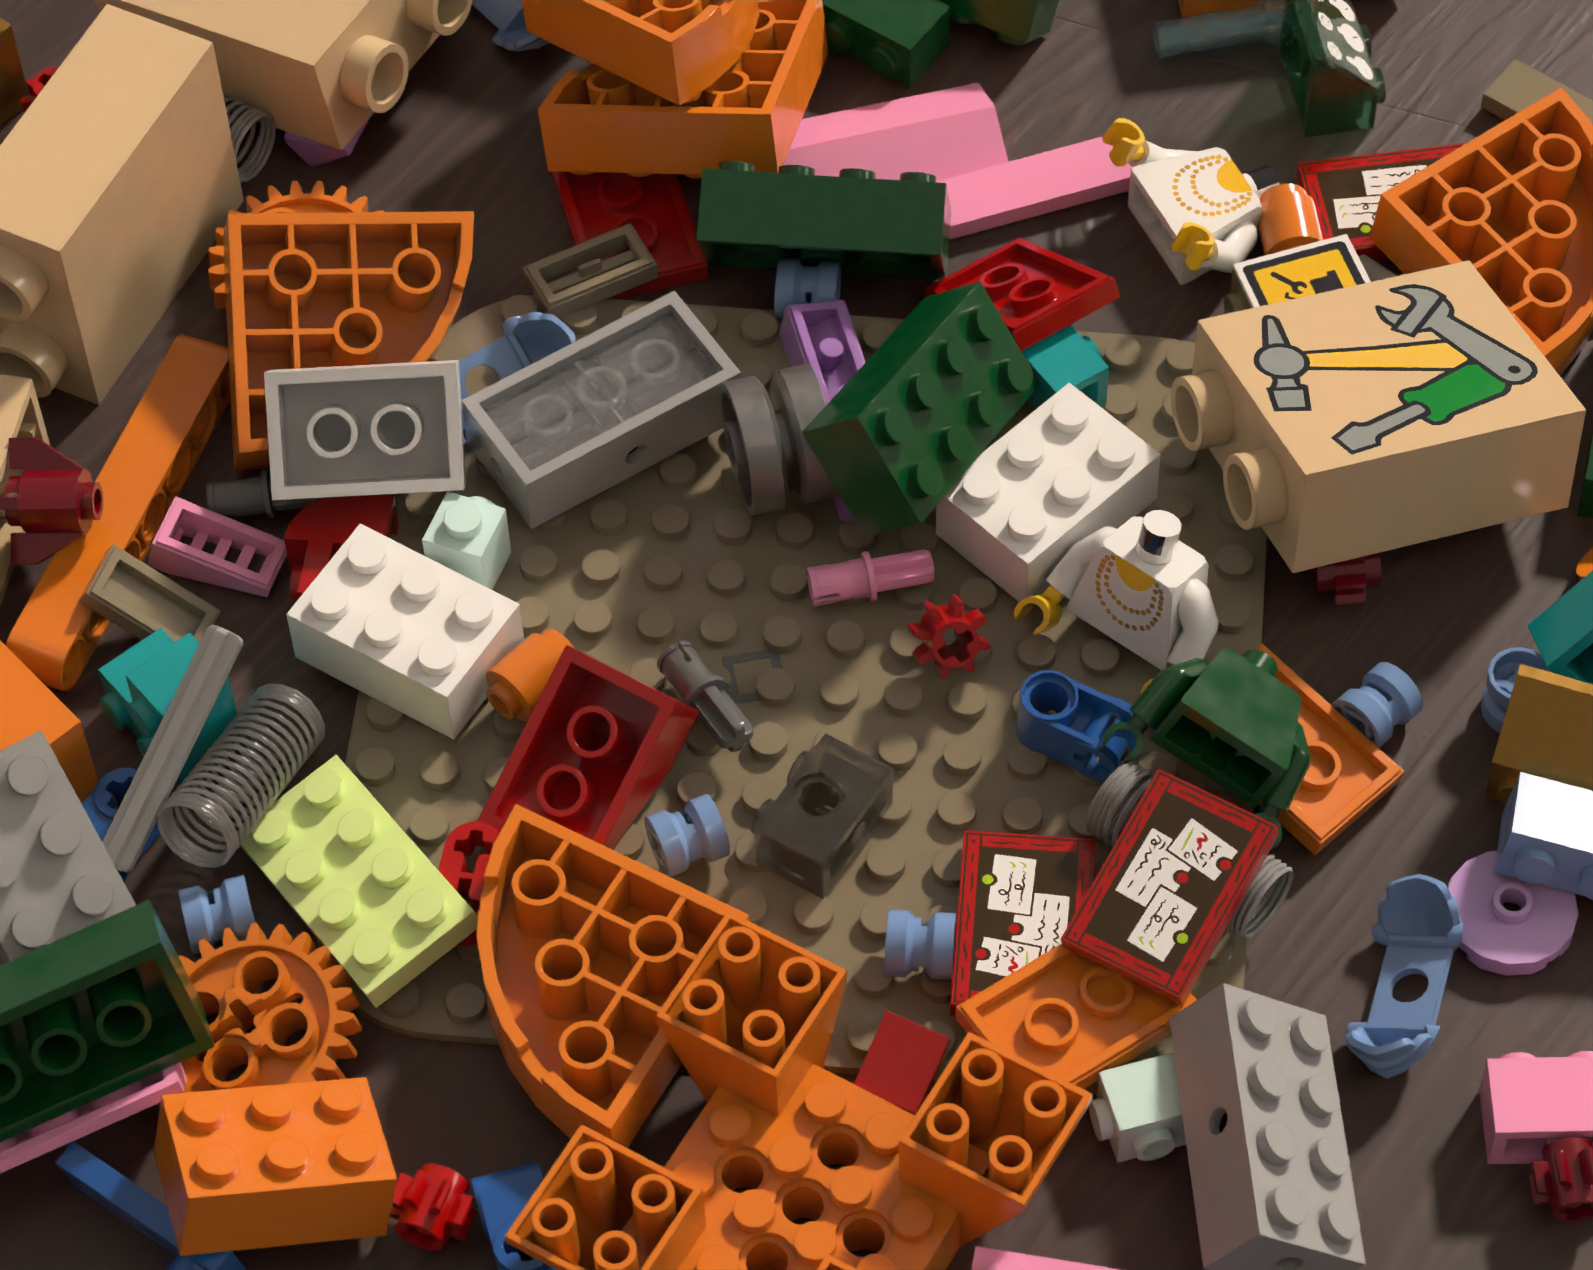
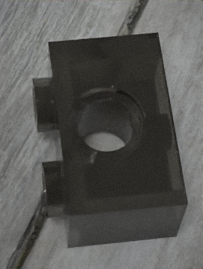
M825 733L811 753L803 751L796 758L789 771L787 785L776 800L767 799L759 808L751 827V832L755 835L756 863L824 899L892 805L893 768ZM813 810H825L830 812L822 816H814L808 814V812Z

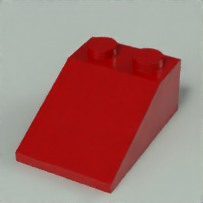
M566 645L477 821L490 824L498 832H501L515 804L613 850L671 770L700 711L588 654Z

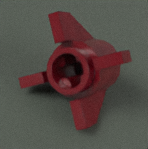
M9 438V470H24L21 476H10L8 478L4 496H0V510H5L8 524L10 526H21L24 532L10 533L11 565H37L89 532L93 520H99L102 516L103 491L99 482H93L91 474L86 468L39 438Z

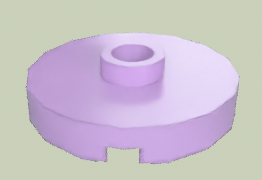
M1488 851L1466 861L1451 877L1448 889L1457 901L1458 911L1462 919L1463 936L1459 948L1467 953V960L1480 969L1504 976L1528 975L1546 968L1548 962L1556 959L1559 954L1560 957L1570 947L1578 918V908L1574 893L1540 884H1531L1521 879L1494 873L1497 851ZM1513 903L1521 907V910L1509 911L1501 904Z

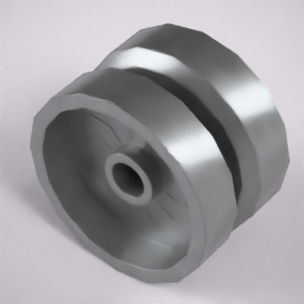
M810 363L776 370L771 381V401L764 385L755 376L720 383L721 413L727 452L744 505L750 516L785 508L789 495L788 477L796 495L804 503H813L839 497L838 491L802 434V431L826 406L822 389Z

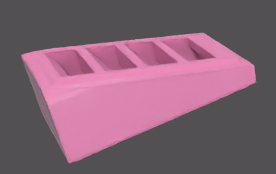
M175 496L152 542L147 565L170 575L268 597L287 557V551L283 539ZM182 536L194 538L190 546L180 542ZM206 542L218 544L213 555L202 551ZM230 548L242 550L235 564L225 560ZM254 553L267 556L259 573L247 569Z

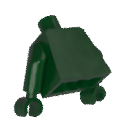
M1222 649L1211 663L1200 658H1194L1164 668L1129 708L1133 713L1131 718L1127 722L1115 723L1109 727L1098 743V751L1100 752L1111 737L1124 738L1129 743L1130 753L1119 764L1121 766L1126 762L1134 761L1143 748L1142 734L1150 727L1154 731L1149 740L1255 808L1263 800L1258 813L1254 815L1278 826L1279 836L1271 850L1278 846L1282 838V828L1277 817L1281 810L1288 812L1311 763L1303 726L1298 722L1302 700L1295 690L1275 678L1278 670L1274 658L1260 650H1250L1241 656L1232 649Z

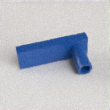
M74 1141L70 1143L55 1162L75 1187L175 1255L176 1258L166 1270H246L232 1251L180 1256L168 1207Z

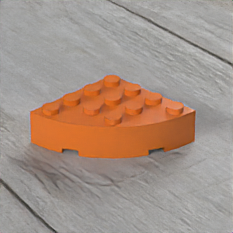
M522 0L527 32L679 106L683 103L697 100L702 95L703 90L715 83L738 61L753 38L759 18L758 0Z
M758 0L759 18L754 35L738 61L715 83L703 90L702 95L697 100L683 103L680 106L595 64L581 73L570 70L553 86L538 108L548 171H567L581 176L596 172L627 173L634 177H644L651 174H684L689 178H702V169H718L720 162L739 161L754 165L755 172L779 173V167L784 165L828 56L822 0Z
M1562 87L1382 193L1369 237L1404 274L1469 260L1559 376L1586 345L1593 330V125Z
M474 211L228 213L223 234L234 472L270 468L264 372L278 369L434 361L453 323L468 276L473 251Z
M515 804L493 844L484 874L485 884L481 894L480 911H478L477 943L490 1023L506 1063L534 1105L565 1135L571 1139L582 1124L628 1148L682 1064L656 1023V1014L726 912L730 911L750 921L749 914Z

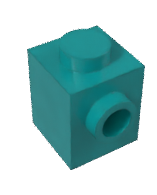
M1072 325L1021 351L1040 383L1038 388L1027 399L1035 409L1068 383H1071L1100 407L1107 404L1109 366L1103 361L1101 352L1095 342L1088 336L1082 337Z

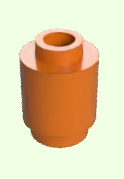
M1280 184L1268 189L1261 195L1262 213L1258 222L1264 256L1323 240L1314 200L1306 194V191L1301 186L1296 184Z
M547 628L541 634H530L486 673V682L489 687L486 690V697L492 707L506 719L511 720L516 717L521 721L527 722L565 646L568 645L572 648L574 646L566 637L552 628Z

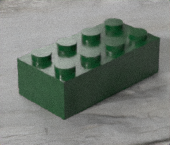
M724 161L719 163L718 169H702L697 242L708 266L777 270L780 258L799 259L804 266L815 267L822 261L840 262L841 274L941 280L947 277L952 209L947 183L936 182L937 177L928 173L905 172L900 174V180L875 179V172L858 168L842 169L839 171V177L815 175V169L803 165H782L779 167V173L755 172V166L749 163Z
M981 281L925 297L802 431V434L866 537L922 523L1038 388L1040 383L1004 323L1000 312L994 306Z
M150 900L0 965V1142L215 1047L203 1004Z

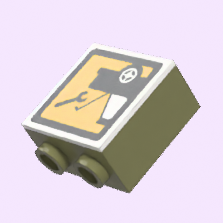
M1344 234L1233 264L1230 294L1224 296L1225 314L1371 281L1348 235Z

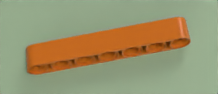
M184 334L176 337L95 482L100 483L103 491V512L101 518L93 520L87 534L53 555L11 630L6 646L44 685L62 691H69L79 680L110 620L78 600L105 552L112 544L138 560L144 561L175 496L178 497L228 407L231 401L228 347Z

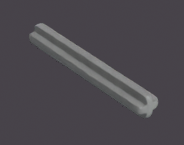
M210 625L206 629L102 841L116 869L119 871L130 872L133 870L157 822V813L167 801L243 646V639L220 626Z

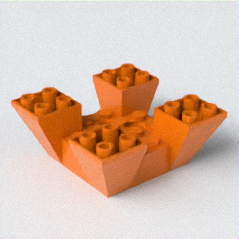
M727 911L656 1014V1023L707 1101V1104L665 1167L581 1124L506 1233L505 1241L556 1270H946L959 1248L1025 1211L1092 1102L1093 1094L968 1032L916 1115H913L823 1069L847 980V970ZM835 1164L847 1165L838 1170L828 1168ZM740 1187L753 1188L742 1193L733 1192L734 1189ZM800 1218L815 1220L803 1225L792 1223V1221ZM858 1250H871L875 1252L865 1257L851 1254Z

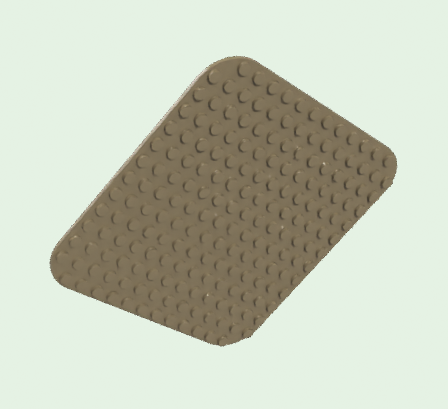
M514 295L508 299L480 308L465 316L449 329L434 361H460L505 336L502 323L508 318L524 316L532 312L544 313V306L537 303L534 295ZM605 299L559 319L574 332L577 341L651 302ZM686 304L740 370L741 378L755 376L764 385L771 401V381L775 371L790 367L780 338L783 318H775L774 310ZM850 315L865 362L905 319ZM1077 331L1082 337L1088 336L1095 342L1101 352L1103 361L1109 366L1107 404L1101 408L1161 454L1157 499L1135 517L1144 518L1147 513L1154 510H1162L1174 514L1181 522V532L1178 540L1203 555L1209 564L1207 587L1209 588L1219 623L1215 637L1203 660L1211 663L1222 649H1232L1241 656L1247 651L1257 649L1262 644L1267 534L1262 527L1244 530L1237 524L1225 496L1223 469L1209 448L1191 451L1185 446L1179 436L1173 418L1171 406L1172 385L1177 377L1192 374L1195 343L1156 336ZM475 366L466 375V390L471 396L498 382L499 377L488 366ZM1026 400L984 451L1036 410L1028 400ZM724 428L533 529L528 526L469 448L466 430L464 429L463 435L466 440L464 444L466 486L464 490L449 492L466 497H483L493 502L496 506L506 508L511 554L493 591L520 604L524 639L532 633L541 634L547 628H552L566 637L575 649L680 702L683 701L680 694L657 668L658 657L672 644L676 646L679 653L684 657L683 652L678 647L679 641L691 643L700 659L713 675L722 676L729 684V692L731 690V676L729 671L723 666L722 657L769 649L780 655L783 669L773 668L771 658L733 664L739 695L757 692V696L760 699L736 704L753 726V737L744 743L742 749L731 752L727 748H721L701 721L696 718L671 770L613 850L662 873L647 837L644 824L645 816L661 810H666L670 813L683 811L688 800L708 794L714 801L724 823L730 844V855L711 863L702 858L697 859L695 862L690 863L686 872L671 878L749 914L750 922L847 970V980L823 1069L831 1073L858 1075L886 1010L951 1039L933 1080L937 1081L967 1033L955 1019V1016H950L952 981L931 979L925 972V967H919V972L912 971L905 978L884 976L888 910H909L914 917L922 918L923 924H928L929 918L935 912L956 913L957 926L964 830L1096 839L1095 880L1113 848L1112 845H1105L1103 840H1098L1097 836H1092V833L1087 832L1085 828L1086 813L1103 783L1091 780L1074 768L1042 753L1032 751L1022 744L1016 731L1020 691L1023 682L1030 675L1039 671L1053 670L1061 672L1069 678L1107 696L1123 699L1133 705L1141 695V689L1144 684L1150 679L1155 678L1162 670L1068 611L1067 607L1070 599L1066 596L1059 603L1061 619L1058 625L1051 630L1034 635L1033 632L1042 624L1044 618L1042 609L1034 604L1032 610L1024 618L1015 620L1014 610L1019 602L936 535V507L920 524L865 537L855 520L844 523L840 522L833 498L813 503H804L796 495L788 477L789 495L785 508L750 516L744 505L731 467ZM447 491L396 494L395 502L399 529L397 535L389 534L388 538L424 555L422 539ZM922 549L929 550L932 555L935 567V580L931 583L877 592V601L870 602L869 598L865 597L839 601L815 608L812 605L807 583L806 567L829 565L861 558V552L865 551L869 552L871 559ZM952 594H955L964 603L963 616L974 609H979L985 616L987 621L976 632L988 640L991 648L984 651L979 650L977 656L972 661L975 667L973 673H970L964 667L951 668L948 677L942 679L935 671V658L926 664L920 665L913 656L912 652L923 642L911 634L908 630V624L920 623L926 613L923 603L926 600L933 603L934 606L948 605ZM952 627L946 629L941 634L946 645L952 644L957 639ZM359 691L345 765L438 869L444 843L448 835L457 826L478 820L527 722L521 721L516 717L511 720L504 718L492 707L486 698L453 740ZM1049 709L1037 710L1039 713L1046 715L1058 714ZM1148 727L1142 734L1143 748L1134 761L1137 762V765H1142V768L1150 771L1151 778L1154 777L1158 769H1161L1253 814V807L1149 740L1154 731L1153 729ZM1129 745L1120 759L1121 762L1130 753ZM1126 824L1120 829V832H1119L1118 837H1119L1120 834L1122 833V831H1123V829L1125 828ZM475 847L472 856H465L469 873H474L479 855L487 854L485 847ZM464 894L463 899L472 908L469 894ZM1228 926L1191 990V993L1197 1000L1222 983L1244 989L1247 938L1242 939L1241 935H1236V932L1229 930ZM317 939L318 947L320 948V947H322L323 945H322V943ZM478 943L464 946L456 945L377 1008L374 1007L352 979V982L347 986L353 990L360 1002V1006L354 1010L378 1026L395 1033L428 1040L499 1045L490 1023ZM1168 1037L1124 1065L1173 1053L1172 1037ZM1098 1081L1084 1090L1097 1094Z

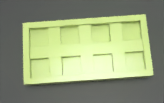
M337 755L333 756L276 800L240 845L322 945H325L330 950L338 964L342 965L348 976L375 1008L384 1003L477 929L478 916Z

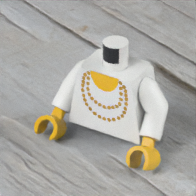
M1125 118L1115 120L1102 137V140L1105 144L1113 146L1109 152V157L1115 166L1123 167L1127 163L1132 166L1130 171L1128 207L1180 285L1189 283L1211 269L1232 273L1233 264L1243 262L1259 239L1258 222L1262 213L1261 195L1268 189L1279 185L1278 179L1271 167L1265 165L1241 174L1224 149L1217 147L1202 151L1163 149L1146 141L1142 130L1132 121Z
M1162 510L1151 511L1144 518L1131 517L1118 529L1105 526L1075 543L1046 578L1050 585L1045 592L1022 599L1017 603L1014 610V618L1018 620L1024 618L1032 610L1034 604L1042 609L1044 618L1042 624L1033 632L1035 635L1051 630L1058 625L1061 619L1059 603L1066 596L1070 599L1067 607L1068 611L1160 670L1194 658L1204 659L1218 630L1219 623L1212 597L1207 587L1209 569L1207 560L1203 555L1178 540L1181 532V522L1174 514ZM1150 679L1144 684L1143 688L1141 689V694L1153 681V679Z

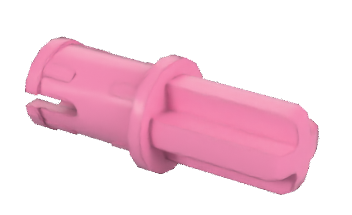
M926 549L872 559L869 552L865 551L861 552V558L829 565L806 567L808 589L814 608L839 601L868 597L870 602L877 601V592L931 583L935 580L933 558L930 551Z

